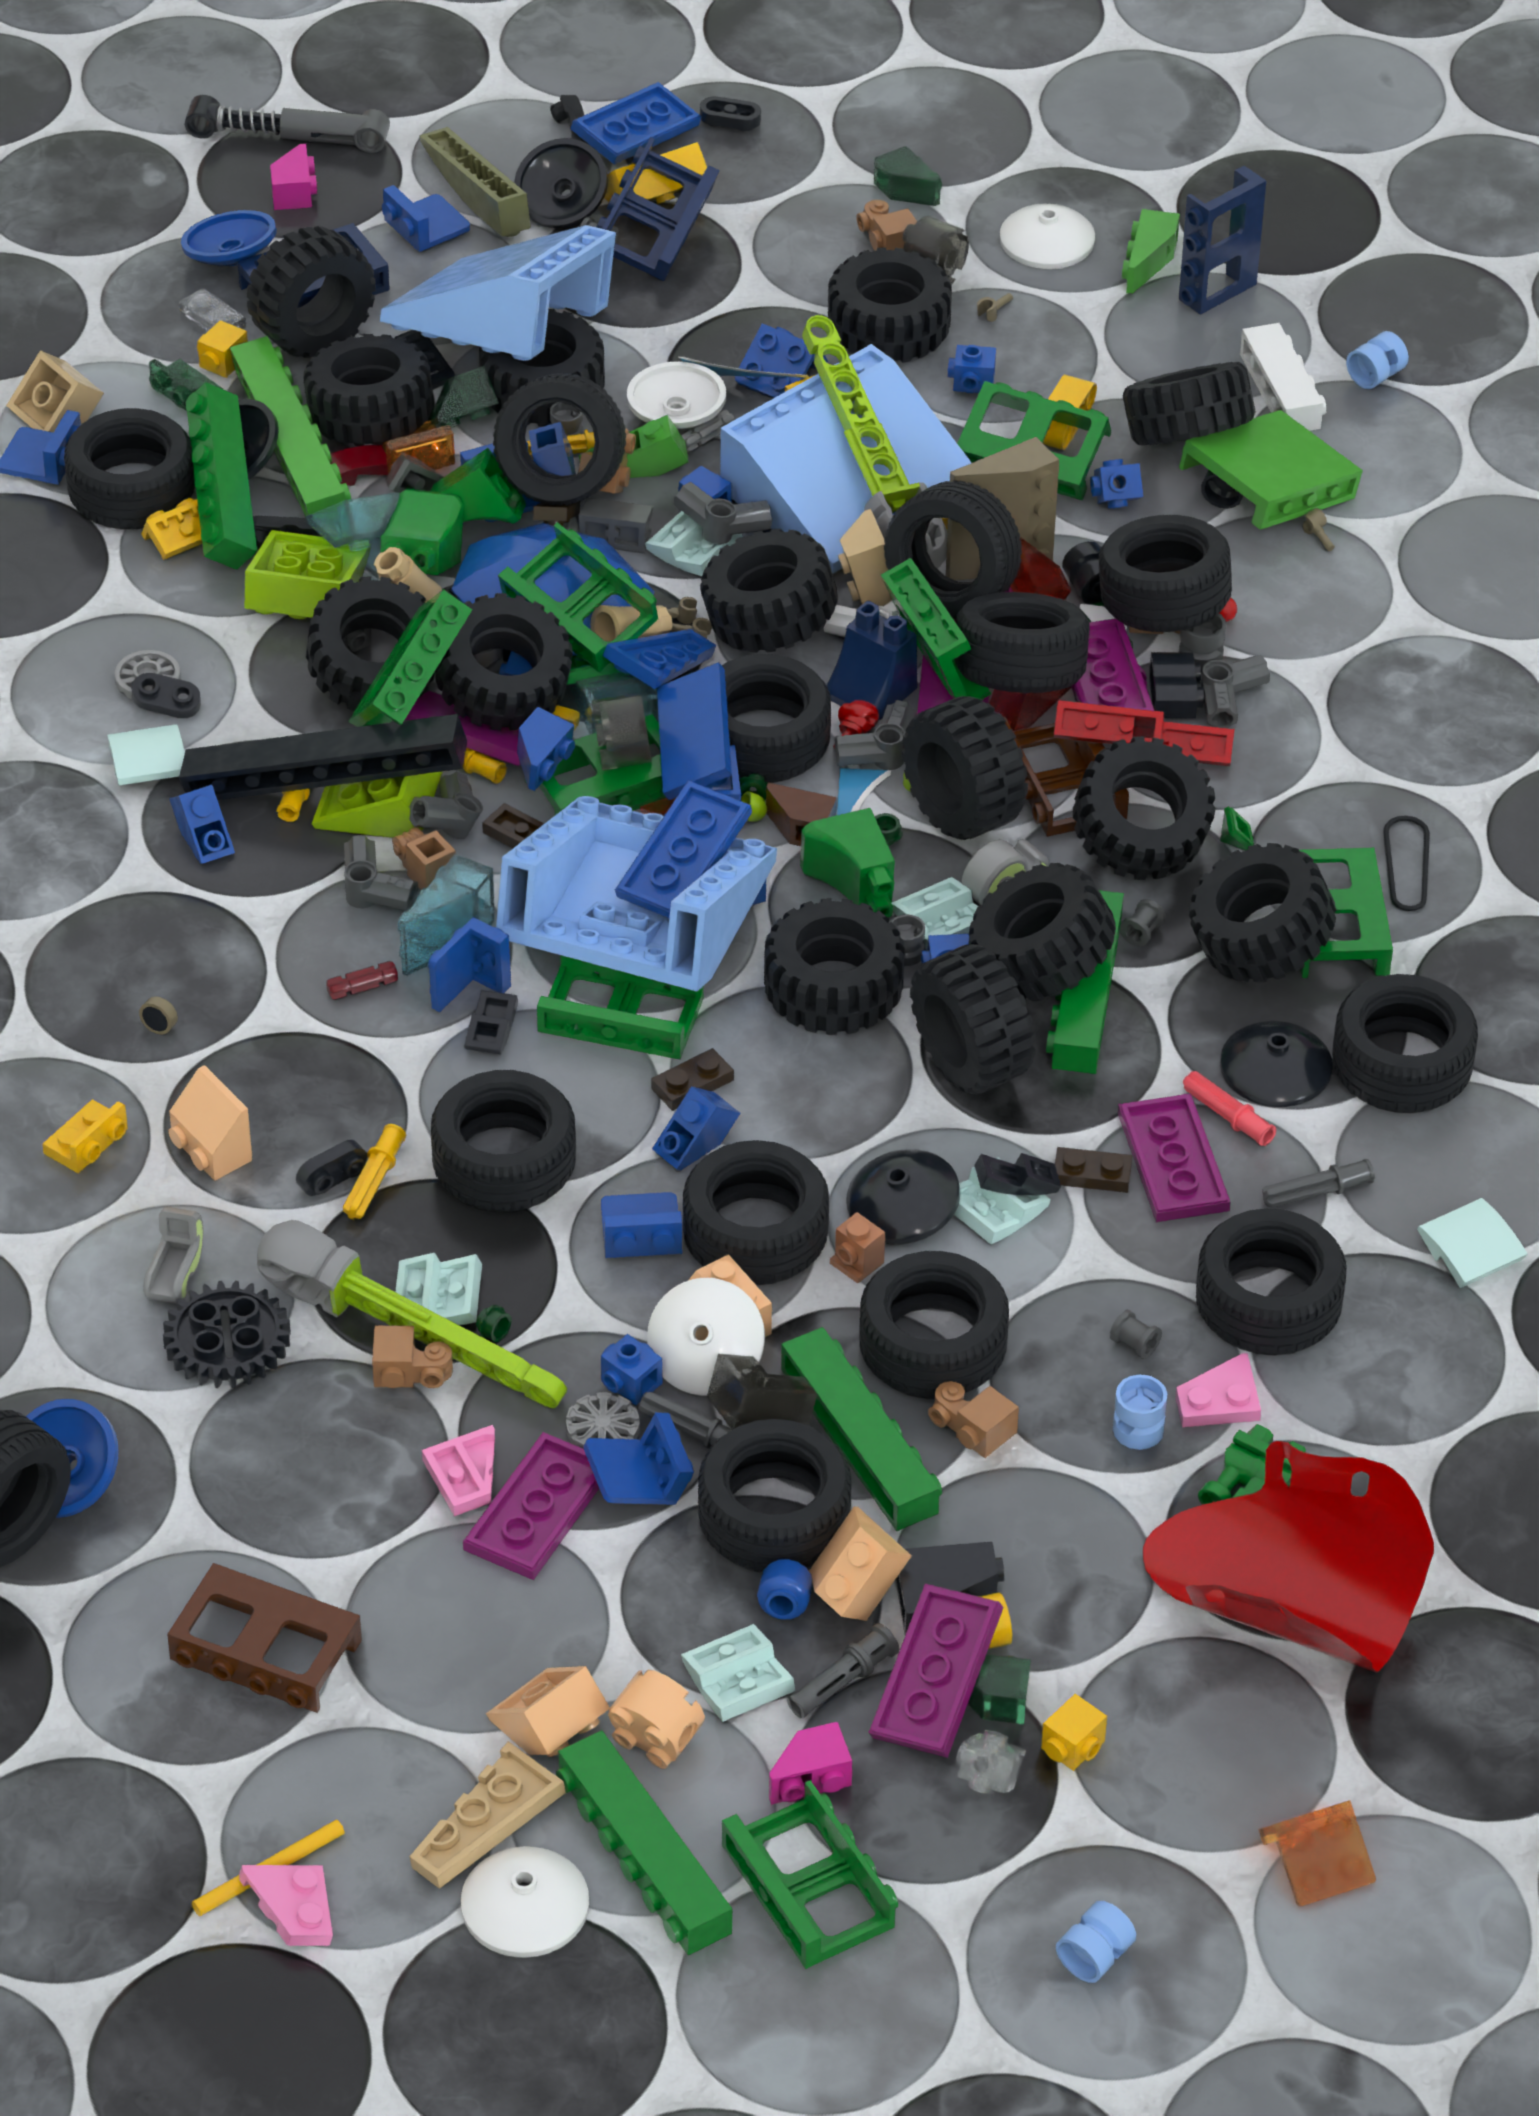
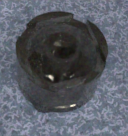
M931 216L922 217L915 225H907L902 237L905 242L903 247L905 252L911 253L915 251L921 253L925 259L929 257L934 260L937 266H940L945 271L951 285L956 280L952 278L955 270H962L965 264L969 240L968 236L963 235L962 232L965 231L963 228Z
M641 693L591 700L594 720H602V723L595 724L599 747L606 746V749L599 750L602 770L652 762Z

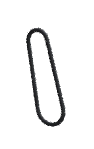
M1407 815L1397 816L1390 819L1385 824L1383 830L1392 903L1396 907L1405 911H1416L1421 909L1427 900L1430 832L1428 826L1416 817ZM1398 821L1414 822L1420 825L1424 831L1422 899L1419 904L1412 906L1404 905L1396 898L1389 828Z

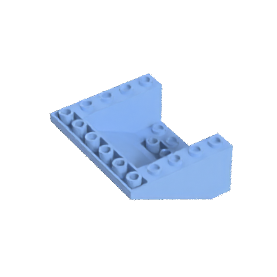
M584 225L461 258L381 309L380 322L391 324V327L396 330L406 331L412 329L420 331L423 336L428 338L444 337L452 339L451 342L456 345L465 346L472 344L482 347V350L485 352H505L512 354V357L517 360H531L544 350L549 307L553 309L569 308L576 310V313L582 316H594L608 306L616 232Z
M872 344L849 356L909 484L920 482L925 483L927 488L938 483L950 481L951 471L971 464V461L892 358ZM818 373L721 427L720 476L731 482V499L738 504L767 501L772 517L771 529H781L784 532H788L789 529L796 530L801 535L805 533L820 543L828 556L832 573H835L842 569L838 558L839 554L844 553L840 539L864 512L865 505L872 497V494L844 435L845 430ZM846 382L835 383L836 387L842 392L852 391V388ZM861 438V442L865 446L870 448L877 447V443L873 438ZM876 464L873 466L874 470L880 475L890 474L889 469L884 465Z
M591 796L578 797L502 857L496 927L509 935L510 942L698 991L712 979L776 862L777 848L767 846L758 839L744 840L735 838L724 856L671 901L670 918H667L620 899L615 893V888L664 816L657 813L643 814L635 812L626 805L612 806L600 803L597 798Z

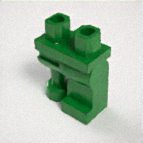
M1256 1424L1247 1433L1240 1429L1233 1437L1234 1443H1231L1226 1448L1224 1467L1217 1481L1206 1482L1198 1492V1499L1202 1505L1232 1498L1230 1491L1238 1483L1244 1485L1245 1488L1240 1487L1233 1498L1253 1494L1262 1489L1265 1484L1266 1449L1273 1442L1274 1436L1269 1429ZM1294 1441L1288 1442L1296 1449L1306 1453L1304 1446ZM1284 1458L1282 1475L1285 1483L1290 1486L1291 1465L1288 1459Z

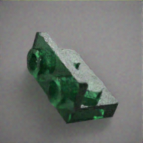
M156 359L149 362V381L151 387L184 410H186V400L189 395L200 388L205 382L223 389L182 359H178L168 366H165Z

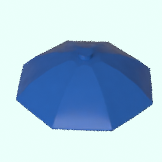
M541 523L490 536L470 544L451 591L462 603L470 601L472 604L475 603V598L488 595V598H494L496 593H502L498 575L507 566L515 573L521 570L556 538L554 526ZM577 532L586 546L591 550L594 548L598 549L611 566L615 569H623L630 576L632 583L640 589L643 587L648 589L654 595L655 591L604 538ZM563 556L535 581V585L555 601L563 602L584 584L592 574L572 557ZM611 595L601 604L608 606H631L618 595ZM593 612L583 621L584 625L591 629L590 624Z

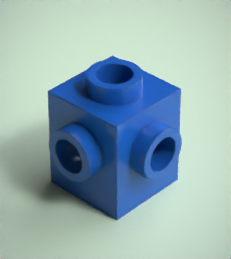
M957 345L955 358H949L948 377L954 378L953 391L979 393L984 381L994 384L996 348Z
M1123 459L1103 461V467L1094 470V476L1090 477L1091 494L1093 497L1097 496V504L1107 503L1108 509L1122 508L1128 506L1127 501L1142 498L1143 489L1140 463L1123 465ZM1113 480L1117 483V488L1114 486Z
M627 1334L616 1344H610L602 1353L601 1382H603L608 1390L620 1394L636 1406L641 1402L646 1392H653L663 1384L662 1357L656 1354L648 1344L640 1343Z

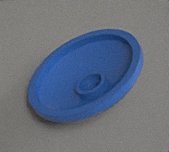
M253 210L230 211L208 217L191 226L183 234L181 246L184 254L197 262L215 266H236L238 261L256 256L268 247L276 235L277 228L274 219L266 213Z
M59 1399L37 1407L26 1417L61 1442L67 1451L70 1464L77 1459L76 1467L71 1470L66 1498L56 1518L75 1515L93 1505L110 1485L118 1463L116 1433L110 1421L101 1411L80 1400Z

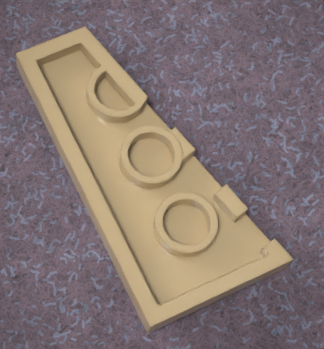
M508 1741L500 1750L501 1757L493 1766L487 1765L479 1774V1783L469 1794L463 1793L455 1802V1811L447 1820H440L409 1856L412 1868L440 1889L566 1793L564 1781Z

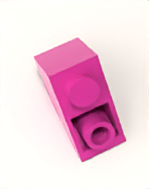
M299 144L270 165L274 210L311 208V195L317 194L314 156H307L306 144Z
M838 1722L796 1732L769 1773V1800L771 1805L781 1802H794L805 1797V1782L809 1780L812 1781L819 1793H832L852 1785V1759Z

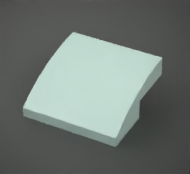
M681 511L649 539L645 545L647 550L663 561L683 571L702 576L705 567H707L714 555H719L720 549L727 544L731 546L735 543L736 539L743 536L742 533L734 534L731 540L724 544L710 543L702 536L703 527Z
M177 724L107 735L118 785L172 778L180 775L185 751Z
M953 877L891 903L896 916L908 914L923 920L925 923V939L923 941L926 950H928V935L969 934L970 923L973 921V915L977 907H979L973 903L971 890Z
M972 1167L969 1179L959 1183L960 1201L954 1215L988 1243L993 1244L1013 1234L1032 1221L1049 1206L1051 1199L1046 1195H1011L980 1188L975 1167Z
M1483 1198L1417 1228L1435 1261L1444 1260L1459 1288L1523 1260L1528 1254L1505 1220Z
M435 1253L400 1260L395 1292L457 1325L474 1323L477 1319L482 1263L476 1254L440 1262Z
M754 1624L681 1654L682 1661L695 1685L722 1722L795 1691L794 1678L774 1657L773 1644Z

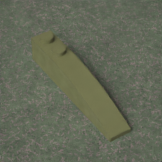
M445 127L419 135L423 147L450 186L468 207L502 237H512L518 235L520 231L531 228L527 193L450 128Z

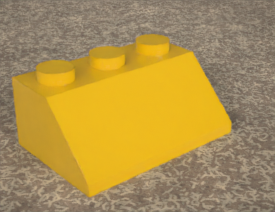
M698 142L661 154V156L702 176L707 168ZM634 164L616 169L608 174V187L604 197L608 203L614 193L620 195L623 188L619 187L623 175L627 169L633 171ZM645 169L633 190L635 194L649 201L656 199L657 204H661L674 199V193L683 190V186L651 169Z

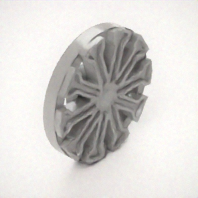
M142 650L131 653L124 657L115 668L116 686L119 692H123L130 699H133L132 683L136 677L143 673H155L180 679L178 662L171 655L156 650ZM145 686L144 688L147 691H151L154 686Z
M599 1392L593 1396L588 1394L578 1399L576 1404L569 1408L566 1416L567 1437L571 1444L583 1448L588 1438L637 1439L640 1433L638 1410L631 1405V1401L620 1395L618 1397L613 1396L612 1393ZM600 1404V1409L598 1410L594 1405ZM608 1404L613 1405L609 1410H607ZM619 1433L628 1435V1437H623Z

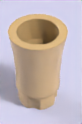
M390 547L386 551L379 553L375 559L374 566L377 569L379 579L380 577L391 578L390 583L398 585L399 582L410 586L409 591L413 594L418 591L426 598L425 603L442 591L440 585L429 578L399 548Z
M600 605L592 614L591 630L604 641L610 642L640 616V612L632 606ZM656 605L658 620L638 638L665 634L672 630V617L666 607Z

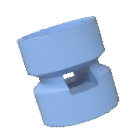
M1384 331L1351 351L1347 356L1346 365L1351 378L1357 385L1364 389H1372L1388 377L1405 368L1408 364L1409 356L1404 342L1393 332Z
M1133 1375L1123 1379L1117 1386L1113 1432L1115 1438L1128 1448L1148 1449L1157 1445L1163 1438L1168 1394L1165 1386L1158 1379L1148 1375Z
M1096 1901L1081 1916L1080 1923L1074 1924L1056 1943V1952L1062 1964L1074 1976L1088 1983H1096L1114 1964V1959H1118L1136 1941V1931L1130 1919L1119 1908L1106 1901Z

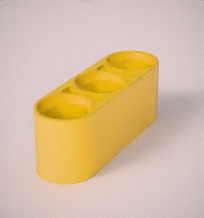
M1064 374L1048 399L1055 402L1058 400L1067 401L1076 408L1088 411L1092 408L1095 401L1097 384ZM1052 420L1043 444L1065 450L1079 428Z

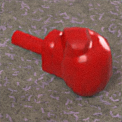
M854 700L851 703L843 704L838 710L841 736L866 734L875 727L879 719L877 707L863 700Z

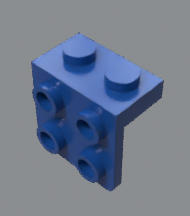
M395 185L383 189L384 203L382 204L384 220L418 252L429 249L470 230V222L439 194H433L413 203Z
M762 323L739 369L806 375L809 367L814 369L816 367L814 365V354H809L803 339L795 337L792 333L781 327H776L775 329ZM823 355V359L828 362L825 355ZM734 377L739 385L771 398L784 393L786 385L804 379L798 377Z
M67 410L54 432L28 427L19 428L0 458V473L59 485L65 475V446L71 435L81 425L80 412Z
M474 917L462 928H458L452 935V938L440 950H436L431 955L428 962L432 1009L441 1012L472 980L498 993H505L511 987L509 935L501 929L492 927Z
M662 1192L604 1196L601 1199L605 1258L682 1254L681 1211H678L676 1194Z
M655 1412L641 1439L588 1438L583 1446L602 1496L609 1503L676 1505L694 1474L692 1462L688 1459L680 1434L676 1430L669 1413Z

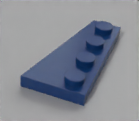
M692 629L609 643L606 645L603 657L614 663V667L617 670L631 674L648 686L656 689L712 658L716 644Z

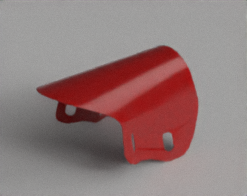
M1283 1441L1272 1442L1266 1449L1265 1484L1262 1489L1253 1494L1216 1501L1182 1511L1155 1528L1147 1537L1143 1546L1145 1570L1162 1590L1176 1600L1376 1673L1391 1658L1406 1630L1423 1589L1434 1554V1541L1420 1501L1407 1481L1393 1468L1384 1463L1363 1457H1327L1309 1454ZM1284 1458H1287L1291 1465L1290 1486L1285 1483L1282 1475ZM1361 1471L1367 1473L1370 1477L1367 1493L1364 1496H1353L1351 1494L1353 1475Z

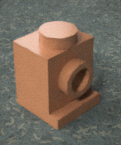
M856 1212L836 1228L835 1255L830 1258V1264L856 1283L861 1282L884 1263L885 1232Z

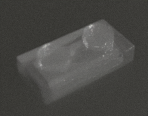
M205 288L179 301L180 312L207 332L220 320L241 329L246 328L245 316Z

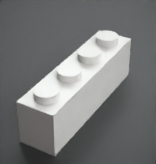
M1280 323L1242 329L1240 356L1270 412L1282 410L1309 431L1321 429L1322 415L1326 413V402L1323 395H1319L1315 389L1312 375H1308L1304 369L1301 355H1297L1293 349L1290 335L1285 334Z

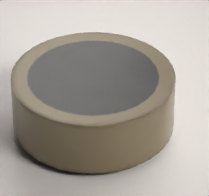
M161 997L149 998L139 1010V1016L144 1026L156 1034L163 1035L168 1033L178 1021L177 1012L173 1005Z

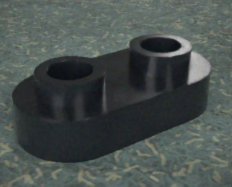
M713 96L701 101L700 116L702 117L701 120L710 126L750 131L761 123V108L754 102Z
M143 673L136 677L132 683L133 701L142 709L177 718L192 717L200 709V691L191 682L155 673ZM145 686H154V687H155V688H154L153 690H151V691H147V690H144V689H143ZM179 694L188 695L186 699H179L177 696Z
M346 1140L307 1160L296 1174V1183L309 1196L323 1194L341 1182L358 1176L366 1164L367 1152L355 1140Z

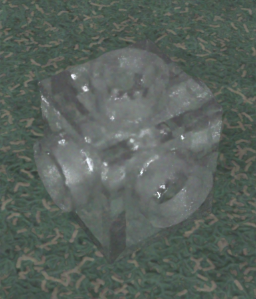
M984 1730V1734L978 1733L970 1736L968 1741L964 1740L956 1757V1764L961 1765L957 1777L968 1780L967 1786L981 1793L991 1794L992 1790L1007 1793L1015 1787L1026 1749L1007 1743L1009 1737L1002 1733Z

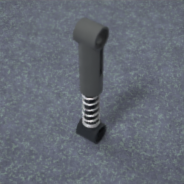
M204 94L194 97L191 101L184 125L190 135L200 139L208 138L214 132H218L220 129L224 131L226 128H231L233 132L241 129L244 133L248 130L257 133L260 130L265 134H268L270 131L276 135L280 134L281 139L355 145L364 152L377 153L385 145L390 120L385 113L376 109L366 110L362 114L283 108L281 114H275L274 110L271 113H264L263 109L261 113L253 112L252 108L250 112L242 111V108H239V111L232 110L231 106L228 109L225 106H220V103L215 98Z

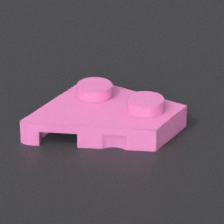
M1242 1353L1176 1387V1402L1182 1427L1260 1421L1261 1407L1248 1353Z
M493 1425L422 1450V1461L454 1516L491 1503L495 1449V1429Z
M242 1865L239 1873L240 1882L243 1886L249 1884L260 1899L259 1908L268 1919L275 1923L276 1931L287 1946H330L333 1933L323 1865Z

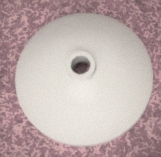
M1034 204L1017 210L1004 220L1000 228V244L1007 255L1021 264L1041 269H1058L1075 265L1088 257L1095 245V231L1092 224L1083 215L1069 207L1057 204Z
M665 362L650 366L635 375L627 388V403L635 416L648 423L668 415L678 430L697 427L708 422L719 414L726 402V387L721 377L707 367L690 362Z
M697 1278L677 1285L658 1302L649 1321L647 1344L656 1354L662 1357L663 1378L684 1392L700 1396H711L736 1388L753 1373L763 1353L765 1329L762 1316L756 1304L742 1289L721 1279ZM700 1327H707L709 1331L708 1337L702 1341L697 1340L695 1336L696 1330Z
M513 1847L490 1855L470 1872L461 1892L462 1917L472 1936L486 1948L512 1957H536L558 1950L578 1934L586 1921L589 1911V1891L579 1869L564 1856L539 1847ZM524 1883H526V1884H529V1885H528V1886H520L519 1884H524Z

